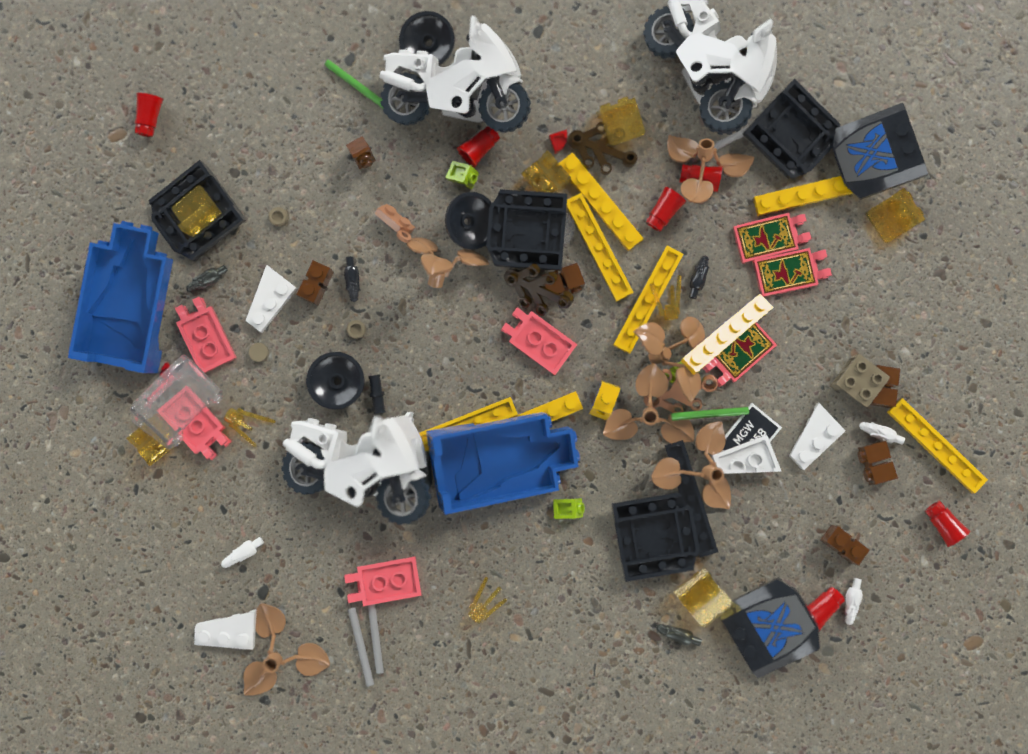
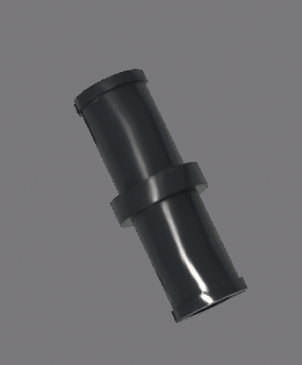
M380 375L368 376L371 389L369 396L372 397L374 414L386 413L383 398L385 392H382Z

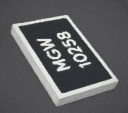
M750 403L748 406L749 415H741L725 434V446L722 451L767 435L771 442L782 427L753 403Z

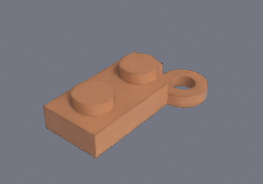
M388 204L377 208L374 214L397 232L396 236L399 240L408 243L412 239L410 234L415 229L407 218L402 217L396 212L394 207Z

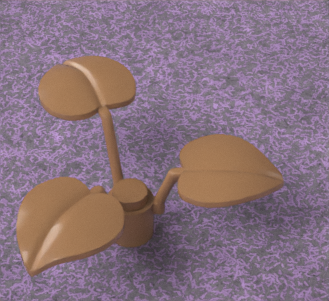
M672 135L668 137L667 150L669 156L674 161L685 163L697 155L702 161L699 180L694 178L687 179L681 185L683 197L693 203H703L713 194V184L709 181H702L705 162L710 161L713 155L717 165L723 166L724 174L730 177L745 175L754 162L755 157L744 154H725L719 158L717 149L714 148V141L711 139H702L698 145L697 142L688 138H679Z
M417 237L412 238L406 243L412 251L423 254L421 256V263L429 275L428 285L433 288H442L445 277L449 276L450 271L458 261L470 266L489 265L485 257L473 250H459L457 252L458 256L451 263L447 259L434 255L433 252L438 251V247L429 239Z
M694 317L684 318L680 324V331L685 339L670 347H665L663 342L665 333L660 325L646 323L634 330V333L649 353L650 362L656 365L662 363L663 366L681 367L676 371L677 383L689 402L693 401L701 388L699 373L697 372L693 375L684 364L668 362V360L671 358L672 349L687 341L689 346L694 349L705 340V331L702 324Z
M654 363L641 370L635 383L636 391L640 396L649 395V407L643 410L642 417L632 418L628 410L616 409L606 421L603 435L608 438L626 440L632 438L638 431V426L634 421H644L647 425L665 422L661 427V434L667 442L674 443L681 440L684 443L693 442L695 437L694 429L689 419L672 421L671 413L668 420L659 418L657 410L652 407V396L660 397L668 389L666 375Z
M716 421L705 425L696 436L697 449L705 451L704 456L710 462V465H706L701 473L680 470L679 462L674 458L667 457L660 460L651 475L652 482L662 489L669 490L680 485V474L703 477L709 482L702 489L704 503L713 508L730 509L731 491L729 483L724 477L723 470L716 467V462H713L708 453L711 455L720 453L724 449L726 439L723 422Z
M264 603L257 607L256 632L263 638L272 636L268 651L269 655L264 662H252L246 667L244 672V695H258L270 690L277 681V674L275 672L278 668L294 659H297V670L306 676L316 675L330 666L327 653L314 643L302 644L298 648V655L291 656L285 660L282 659L279 653L273 652L276 638L275 633H280L284 629L286 618L281 610Z

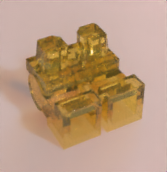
M548 150L540 159L521 173L535 192L557 193L571 183L570 175L561 165L559 166V162Z
M155 415L142 425L143 427L138 428L126 438L136 447L149 466H152L181 443L178 436L161 415Z

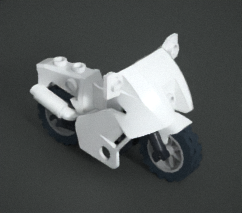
M669 0L668 6H664L661 10H655V13L648 17V22H645L643 34L649 51L653 52L656 57L661 56L662 59H667V57L674 59L678 55L684 65V69L681 72L697 102L700 104L699 110L703 123L711 132H717L719 135H723V133L730 135L734 131H740L741 127H745L748 119L751 118L752 108H756L757 103H760L768 93L775 76L777 45L776 37L772 34L771 30L773 21L769 19L755 29L747 41L742 36H734L727 41H722L716 37L717 33L721 30L718 20L719 16L713 8L710 10L707 7V0ZM689 13H692V15H693V18H694V21H695V26H694V24H693V20L691 19V16H690ZM662 25L663 30H658V28ZM656 35H663L659 41L656 39ZM718 100L719 106H713V104ZM740 106L739 112L734 110L735 107L738 108ZM712 110H721L716 116L712 114ZM721 116H726V120H721L719 118Z
M471 16L470 33L466 36L470 47L459 48L455 53L454 62L450 66L440 67L438 58L431 54L428 55L426 51H417V54H410L408 50H399V53L384 55L386 68L385 71L380 72L379 76L385 82L384 90L380 95L382 97L380 102L384 108V113L392 121L405 126L416 125L418 121H423L425 119L424 116L430 112L429 108L442 110L444 116L477 123L484 121L487 126L495 131L502 133L513 132L515 129L521 128L524 121H527V116L531 111V101L528 93L521 86L523 80L520 79L521 72L514 55L500 37L489 26L479 23L475 16ZM405 69V70H408V71H410V72H413V73H416V74L420 75L421 78L418 77V76L415 75V74H410V73H408V72H404V74H401V73H402L403 70ZM511 93L514 94L517 99L509 101V98H511ZM394 100H399L401 103L395 107ZM518 103L517 111L514 110L513 104ZM405 105L406 113L399 112V110ZM409 106L415 107L414 110L410 112ZM491 107H497L499 110L493 115ZM501 112L504 113V120L497 118ZM507 112H513V117L508 119Z
M407 412L405 416L392 417L382 420L381 417H374L371 432L363 434L356 445L347 444V432L336 429L337 426L334 424L325 423L324 426L319 424V420L308 418L307 421L291 422V437L282 444L286 447L287 455L283 457L282 462L284 463L281 466V470L284 473V481H287V486L293 488L294 492L307 495L325 489V491L354 506L362 505L363 498L373 495L376 496V501H378L377 507L382 511V516L384 518L387 517L391 523L396 522L397 525L410 524L419 520L425 515L426 509L430 506L431 494L428 491L430 489L425 484V479L423 478L427 475L419 470L427 466L426 454L422 439L414 425L413 412ZM301 476H306V481ZM311 477L316 479L315 481L310 482ZM348 488H349V494H350V496H351L352 498H349L348 495H347V489H348ZM416 497L415 505H414V504L410 501V499ZM398 503L401 504V511L395 507ZM406 503L412 508L410 511L405 512Z

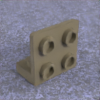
M856 354L849 359L830 387L835 391L842 389L864 407H869L890 377L862 355Z

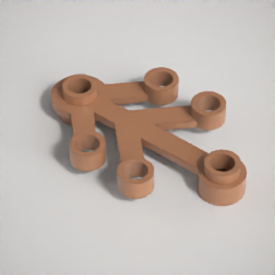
M663 369L664 374L668 373L670 375L667 378L669 382L672 379V372L669 369ZM706 375L701 380L700 389H704L707 392H713L718 387L717 379L713 375ZM675 379L671 388L664 395L657 397L656 400H652L653 408L660 406L671 412H676L674 409L677 407L681 409L679 412L684 410L682 404H672L666 401L669 398L690 406L694 411H699L702 408V401L699 398H694L691 402L686 399L677 383V379ZM711 379L713 382L711 384H707L706 381ZM649 395L644 396V403L649 407ZM698 402L700 405L695 407L693 403Z

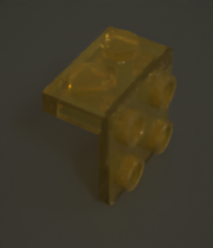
M627 96L617 100L618 104L611 106L610 103L599 106L600 110L596 112L598 119H602L611 146L645 134V128L635 98L628 99Z
M196 186L172 207V211L181 222L178 227L182 232L192 237L221 214V211L201 186Z
M905 188L899 190L866 213V216L885 243H889L926 220L923 211L916 206L911 193L906 191Z
M705 568L696 572L692 578L674 591L682 605L703 628L710 625L733 605L732 600L714 582Z

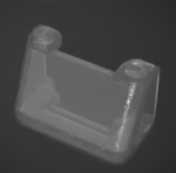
M182 355L133 403L130 409L132 422L170 450L173 446H178L183 440V429L207 404L216 405L223 398L222 390L189 357Z

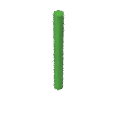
M330 60L325 62V66L384 109L381 106L380 101L382 99Z
M740 407L671 413V420L749 415V408Z

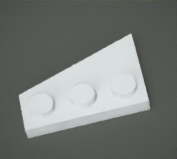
M266 265L246 321L263 333L297 288Z
M820 403L816 404L811 417L808 419L802 434L789 455L802 470H805L845 432L843 427Z
M767 435L712 455L713 461L716 462V467L721 468L724 474L782 472Z
M257 609L244 614H235L227 618L197 623L195 625L194 645L253 650L255 647Z

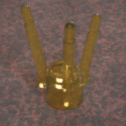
M681 275L677 277L676 301L674 285H671V304L664 305L665 309L662 308L654 285L651 283L650 288L659 309V316H664V320L679 319Z
M230 408L225 414L224 421L229 423V427L239 433L253 447H256L257 444L238 428L243 426L250 431L252 430V427L244 422L245 417L243 415L270 423L276 422L274 419L250 413L241 408H238V410Z
M488 577L484 578L473 602L469 606L471 609L468 612L469 617L479 624L482 620L486 621L493 612L507 601L504 598L489 611L486 608L501 590L499 586L484 604H477L488 581Z

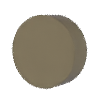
M276 207L269 212V221L274 226L283 227L287 224L289 216L283 208Z
M353 320L347 325V334L352 339H362L366 334V326L359 320Z
M255 343L249 349V356L256 362H264L269 357V349L262 343Z

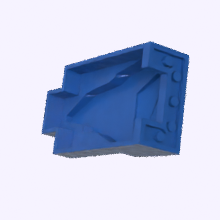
M121 221V224L113 223L110 242L98 240L97 244L91 242L89 244L68 358L123 367L125 370L140 373H158L162 350H159L158 336L173 259L167 258L165 253L155 251L159 233L152 231L153 227L140 225V228L133 227L134 223Z
M544 412L478 425L470 423L426 431L438 506L446 515L559 491L558 484H561L559 473L556 472L579 467L580 455L575 446V442H577L576 432L568 426L550 430L552 428V421L550 416Z

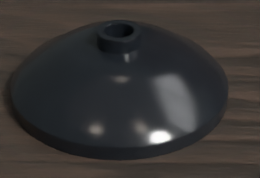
M421 11L409 17L403 24L399 34V45L401 50H408L410 54H417V51H426L428 55H434L438 58L440 66L453 52L455 34L451 24L444 16L433 11ZM427 41H432L430 46H426Z
M466 192L456 196L448 205L445 213L446 231L451 240L459 247L474 250L486 246L489 207L492 204L486 196L477 192ZM465 218L468 220L467 225L464 223Z
M329 352L318 357L311 364L306 377L307 389L312 399L320 406L333 410L349 407L356 402L362 394L365 383L364 372L360 364L352 356L342 352ZM339 378L341 383L335 385V380Z

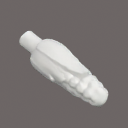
M861 422L859 425L861 430L881 441H886L887 443L896 442L901 445L905 441L904 437L897 435L896 431L889 427L873 422Z
M259 537L254 541L248 540L244 542L240 547L232 550L233 553L222 561L221 566L223 568L231 567V565L253 556L257 552L256 548L264 544V541Z
M854 578L852 587L846 593L845 622L848 625L854 623L863 597L862 590L860 589L862 579Z

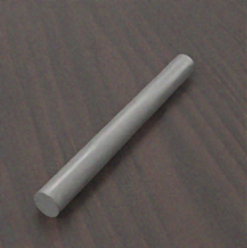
M747 127L714 143V148L719 150L744 137L742 133ZM698 155L695 158H690L691 163L699 160Z
M373 604L368 605L376 674L384 673L376 605Z
M350 608L348 613L366 686H372L374 681L356 608Z

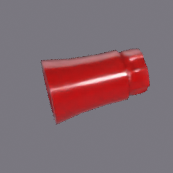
M136 93L135 134L153 137L164 99L148 93Z
M486 126L467 142L457 147V151L468 165L475 168L485 154L499 141L500 136L497 131Z
M683 164L680 183L691 178L699 180L701 166ZM705 166L702 181L711 182L713 184V191L718 193L723 166Z
M664 187L660 198L649 213L650 216L647 218L646 224L652 229L661 232L675 213L686 203V200L671 188Z
M940 500L930 505L924 511L947 547L958 543L970 533V530Z
M830 587L807 605L819 625V632L845 601L843 595L833 587Z

